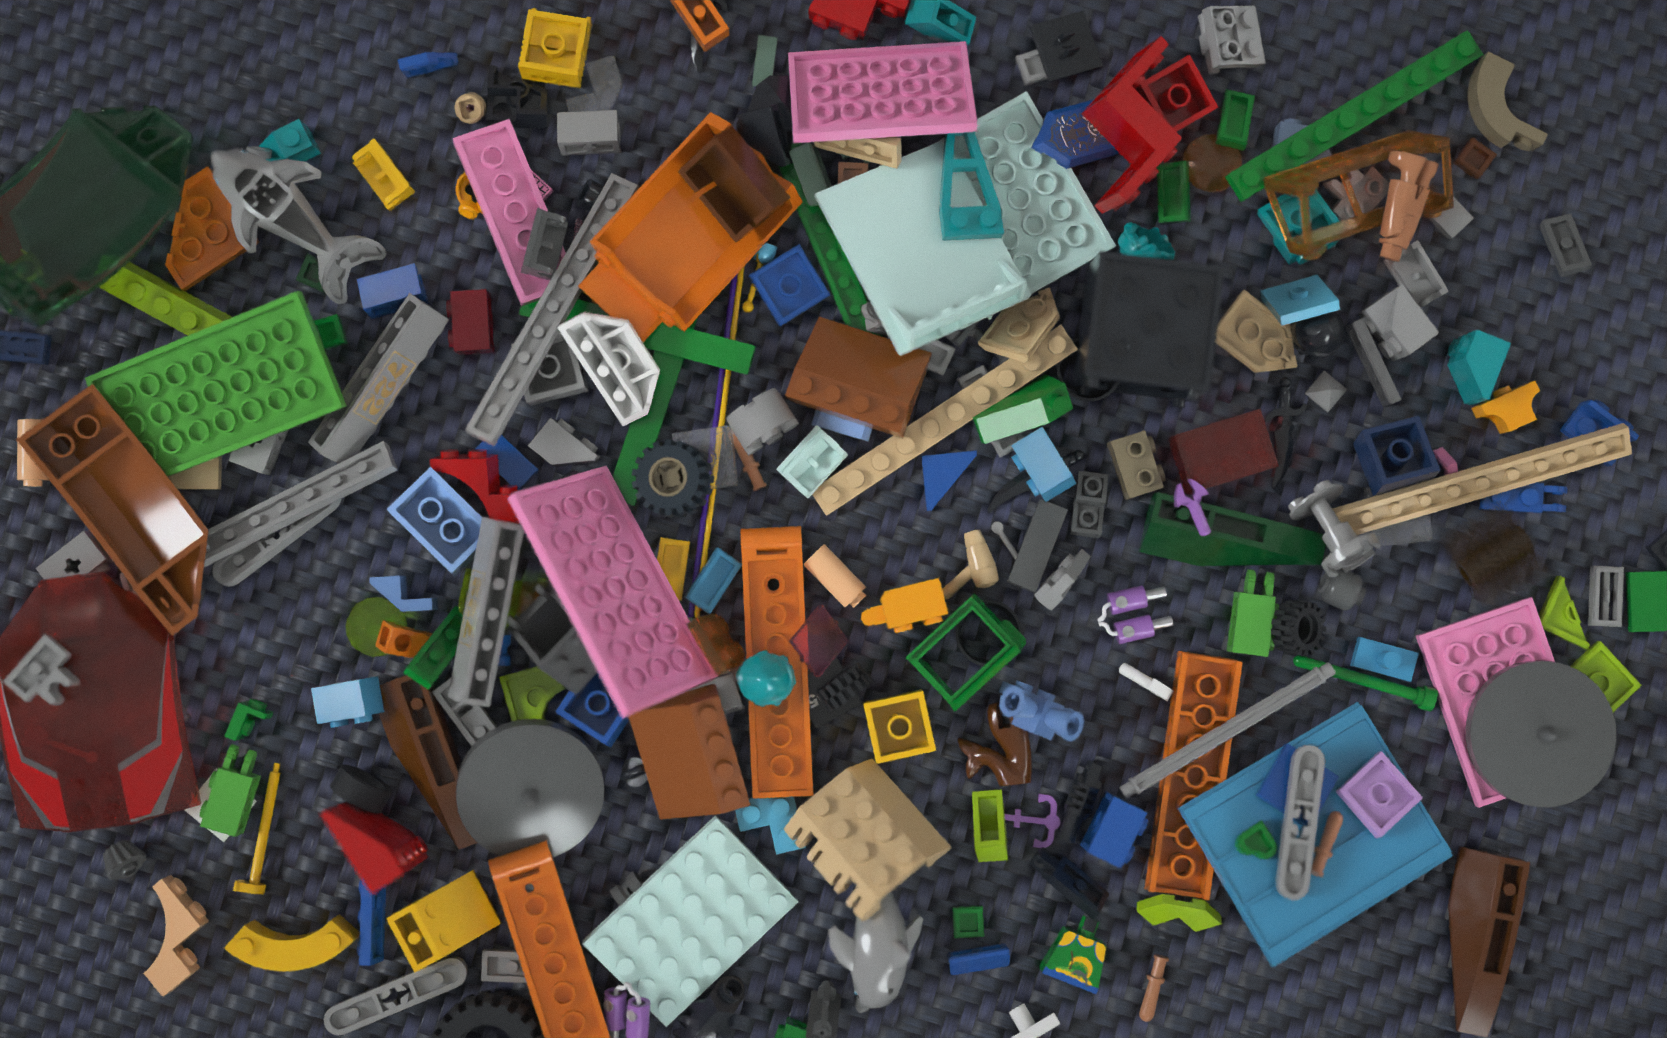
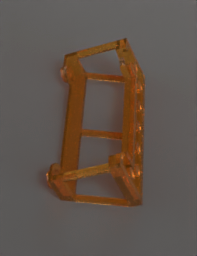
M1408 130L1264 177L1265 191L1289 252L1303 256L1305 260L1318 259L1322 256L1321 253L1327 251L1326 244L1380 226L1385 206L1362 213L1347 173L1387 160L1390 151H1401L1415 155L1442 153L1444 194L1432 192L1430 186H1428L1429 194L1422 214L1425 218H1435L1441 216L1443 211L1454 208L1450 138ZM1340 175L1354 211V217L1311 231L1308 196L1316 194L1315 189L1318 188V182ZM1274 191L1299 197L1303 234L1295 237L1291 236Z

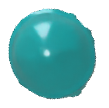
M1132 222L1125 224L1124 231L1118 239L1121 254L1174 260V248L1168 242V236L1159 233L1158 227L1147 229Z
M763 650L746 659L736 672L737 683L741 693L748 700L761 707L766 705L779 706L781 701L785 700L796 684L794 669L788 662V658L785 655L779 656L768 653L767 650Z

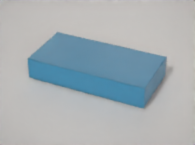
M716 547L684 598L707 614H711L741 568L742 563L719 547Z

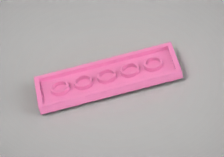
M507 119L454 137L453 144L522 307L538 301L550 280L521 273L537 208L544 211L548 210L511 121ZM563 245L557 268L566 254Z

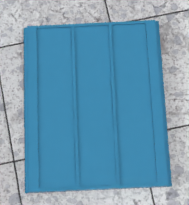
M1358 702L1288 743L1296 749L1303 745L1318 747L1325 757L1324 767L1339 776L1318 814L1314 849L1319 847L1328 815L1331 812H1340L1343 816V823L1331 849L1333 853L1332 858H1328L1323 877L1311 874L1309 889L1304 897L1298 900H1291L1278 893L1276 874L1284 814L1255 796L1283 746L1178 807L1186 824L1272 967H1275L1453 856L1451 849L1421 801L1381 838L1376 839L1335 792L1380 751L1387 756L1406 778L1363 706ZM1261 820L1277 844L1276 854L1265 860L1256 858L1254 855H1242L1235 847L1236 837ZM1293 820V824L1298 826V835H1296L1298 839L1302 825Z

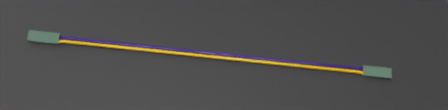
M758 35L752 88L754 89L760 82L774 74L778 37ZM745 266L731 280L724 338L732 340L736 339ZM723 368L719 370L708 463L711 464L713 469L710 471V475L714 476V483H710L709 488L713 490L711 495H706L705 500H707V503L702 506L692 584L706 564L731 378V371ZM690 602L687 617L701 641L704 619H701L700 616L701 609Z

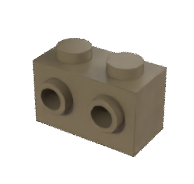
M1145 430L1107 443L1125 500L1164 488L1162 482L1166 479L1161 464L1156 465L1153 453H1156L1155 443L1151 435H1146Z

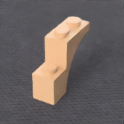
M172 875L161 879L152 886L164 909L166 932L159 955L150 968L143 973L162 997L172 992L200 969V966L196 963V955L189 948H184L182 944L209 922L205 916L206 911L199 902L193 901L186 893L187 888L185 884Z

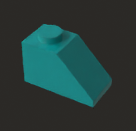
M911 0L905 24L927 36L950 42L966 41V45H969L976 16L949 0Z
M300 119L273 131L259 146L272 150L271 158L267 159L269 161L291 159L305 162L321 154L309 127Z

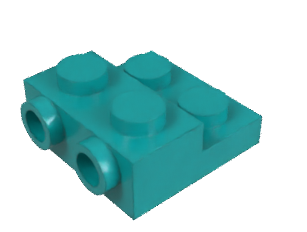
M1310 180L1269 202L1257 211V215L1274 237V245L1289 265L1296 261L1299 265L1307 262L1313 257V251L1320 247H1323L1325 250L1329 249L1340 239L1339 236L1341 235L1343 225Z

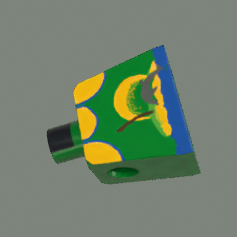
M1082 915L1077 930L1063 926L1040 964L1041 972L1097 994L1106 951V944L1094 937L1100 921Z

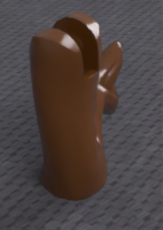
M999 702L989 704L987 710L988 724L993 736L1004 750L1006 756L1001 755L994 749L983 747L976 742L958 738L961 751L968 757L966 762V775L968 779H972L986 765L993 771L999 786L1031 783L1032 756L1028 731L1012 725L1014 717H1009L1010 723H1003Z

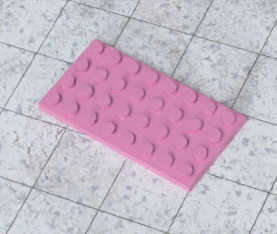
M607 465L513 493L508 498L623 718L713 681L719 676Z

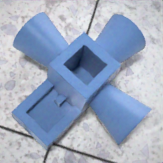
M1016 680L1015 685L1002 682L999 693H1002L1000 709L1005 716L1014 717L1012 725L1052 740L1054 733L1067 741H1073L1080 735L1084 725L1083 715L1080 712H1076L1071 708H1065V706L1054 702L1055 695L1040 689L1037 694L1032 693L1033 686Z

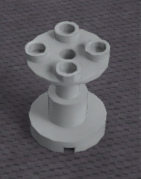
M1325 480L1313 488L1314 493L1306 498L1299 497L1288 505V508L1291 511L1289 515L1292 520H1300L1313 514L1326 532L1322 539L1331 551V554L1324 559L1321 565L1328 577L1339 576L1336 570L1342 568L1347 573L1369 560L1376 554L1373 547L1380 549L1381 543L1374 533L1358 537L1348 522H1340L1329 504L1341 495L1344 490L1341 483L1332 484L1330 480Z

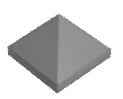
M1323 371L1305 392V395L1328 413L1347 389L1326 371Z

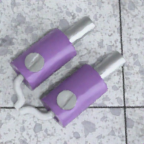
M1141 585L1107 593L1108 603L1102 608V616L1097 618L1099 627H1105L1108 634L1116 636L1118 644H1124L1154 637V630L1173 626L1171 616L1152 620L1150 615L1114 622V631L1110 629L1107 623L1101 622L1106 618L1108 607L1112 615L1148 607L1147 601L1167 596L1165 587L1145 591Z
M624 982L623 986L618 985L606 989L604 992L603 1015L610 1037L619 1038V1030L624 1029L626 1026L627 1038H648L650 1000L640 997L633 990L632 983ZM627 988H628V991L630 992V994H632L633 996H635V997H633V998H630V999L628 1000V1002H627V991H626Z

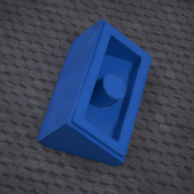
M1005 943L953 951L947 954L951 975L1006 967L1010 964L1009 949Z

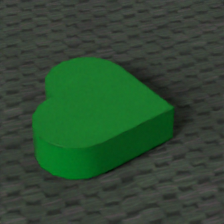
M1262 820L1241 832L1235 840V847L1242 855H1254L1256 858L1265 860L1273 857L1277 851L1276 841Z

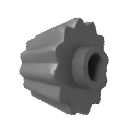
M129 840L118 841L103 853L107 877L109 880L113 879L114 881L134 875L147 860L146 853Z

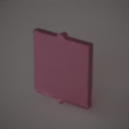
M818 605L789 642L800 655V661L805 662L815 677H820L848 643V639L838 627V621L833 620L823 605Z

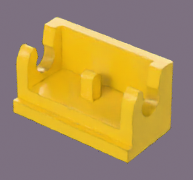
M373 138L369 141L370 143L352 156L353 164L372 187L385 207L391 211L416 191L383 147Z

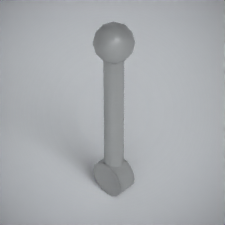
M994 522L991 530L1000 536L1013 558L1016 559L1018 553L1003 532V524L1001 522Z

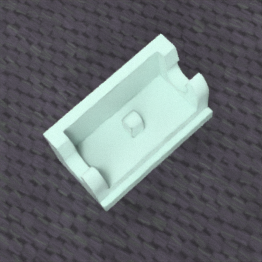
M816 425L776 470L808 499L848 454L835 440Z

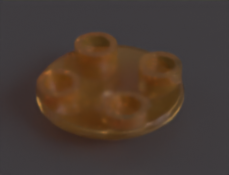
M1206 134L1194 139L1188 145L1183 155V161L1186 160L1189 165V182L1196 188L1206 192H1220L1229 188L1230 185L1225 176L1242 166V158L1238 149L1215 144L1217 134Z

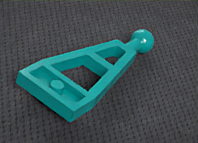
M975 132L945 133L939 205L943 241L1002 238L1004 235L1000 203ZM955 136L964 137L971 158L954 159ZM953 172H976L987 206L950 207Z

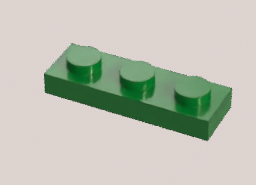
M455 605L403 672L428 690L456 656L464 614L463 610Z

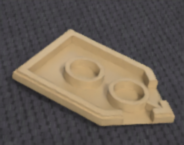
M1050 287L1038 291V295L1002 310L978 341L979 346L985 351L1024 363L1027 362L1060 319Z
M1244 289L1218 321L1216 344L1254 373L1297 368L1291 324L1282 326L1266 305Z

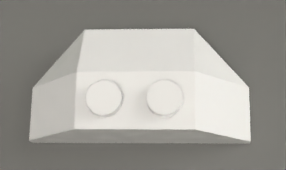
M583 312L557 327L622 426L649 413L660 368L629 320Z

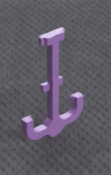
M1038 793L1039 803L1044 801L1050 803V814L1045 818L1021 815V809H1015V815L1005 814V820L1014 821L1013 827L1016 828L1020 827V822L1044 824L1048 828V835L1045 841L1034 839L1033 847L1036 848L1050 846L1054 840L1055 830L1060 826V819L1056 815L1057 803L1052 796Z

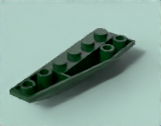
M1156 492L1151 496L1138 551L1195 566L1321 565L1326 544L1322 539L1324 534L1201 502L1200 505L1211 533L1206 536H1200L1189 508L1184 505L1175 507L1174 496Z

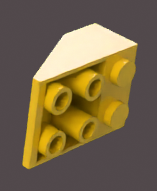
M474 869L386 918L414 972L445 957L502 923Z

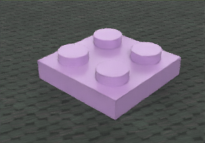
M1382 751L1377 752L1335 791L1376 839L1381 838L1423 798Z

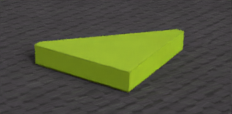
M1556 576L1539 613L1543 629L1580 648L1589 649L1590 644L1586 641L1580 625L1581 620L1566 588L1565 578Z

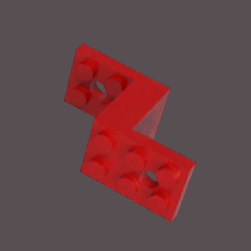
M1162 36L1138 51L1081 113L1131 164L1094 205L1102 214L1111 209L1117 211L1125 203L1129 205L1140 194L1138 190L1143 182L1145 184L1149 183L1158 174L1159 170L1156 167L1162 161L1166 163L1178 151L1175 146L1182 137L1135 90L1145 80L1144 74L1149 69H1154L1164 59L1161 53L1169 44Z

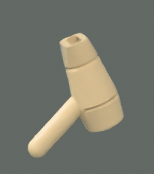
M980 529L964 533L968 566L942 589L944 599L951 598L971 578L977 588H988L999 581L996 563Z

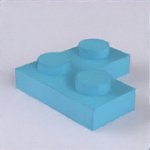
M750 797V806L735 810L740 832L770 825L776 855L802 849L798 848L795 844L796 839L791 840L784 831L785 826L797 811L795 797L756 799Z

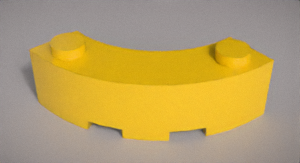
M340 914L331 919L324 927L303 935H288L276 932L261 925L254 919L244 925L224 949L241 961L258 968L273 971H296L314 967L335 957L360 937V932Z

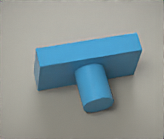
M1357 637L1350 666L1411 682L1419 653Z

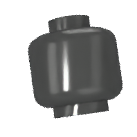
M1342 568L1336 570L1339 575L1336 577H1328L1326 572L1324 573L1318 586V592L1321 593V598L1325 603L1343 611L1351 609L1355 604L1359 606L1362 603L1366 589L1362 588L1363 579L1360 575L1351 571L1345 573Z

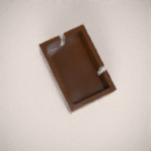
M733 126L715 135L678 171L695 193L713 181L717 184V186L699 198L735 243L753 232L791 198Z

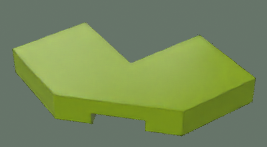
M1160 894L1137 902V912L1152 925L1180 918L1192 930L1197 932L1222 924L1221 914L1205 900L1193 898L1192 902L1175 900V895Z

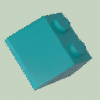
M1474 330L1452 341L1447 355L1450 356L1447 365L1465 404L1473 405L1489 400L1511 345L1510 342L1479 330Z

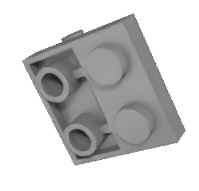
M1209 6L1202 10L1203 14L1198 15L1201 35L1199 36L1201 53L1205 55L1209 75L1219 73L1220 68H1250L1266 64L1255 6Z

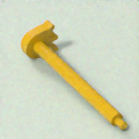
M274 763L273 771H270L250 879L249 881L235 880L233 891L265 894L266 884L260 883L281 774L279 772L280 763Z

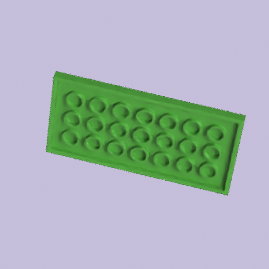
M296 291L85 377L87 386L95 385L168 477L347 407L302 291Z

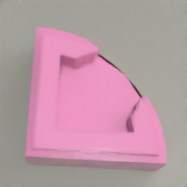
M1443 447L1433 450L1438 464L1443 467L1445 475L1458 472L1457 462Z

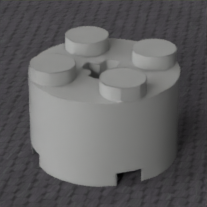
M776 388L752 398L753 401L746 406L743 404L726 418L730 428L748 456L763 447L762 443H767L769 446L783 437L781 431L786 433L799 424Z

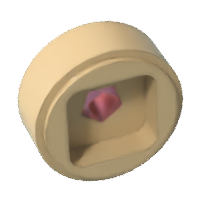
M469 92L463 94L455 103L457 117L467 124H473L482 120L487 111L485 100L477 93Z

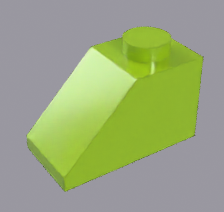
M1002 789L972 792L974 842L978 862L1008 860Z

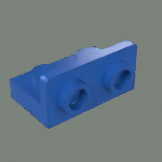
M1599 400L1580 402L1559 430L1571 439L1624 423L1629 427L1631 442L1636 441L1639 437L1633 431L1634 427L1631 423L1622 418L1617 419L1609 413V407ZM1617 459L1604 462L1603 464L1607 467L1612 466Z

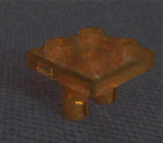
M717 613L697 617L686 624L718 677L738 670L744 663L745 652L742 646L730 636L728 632L729 626L723 617L718 616Z

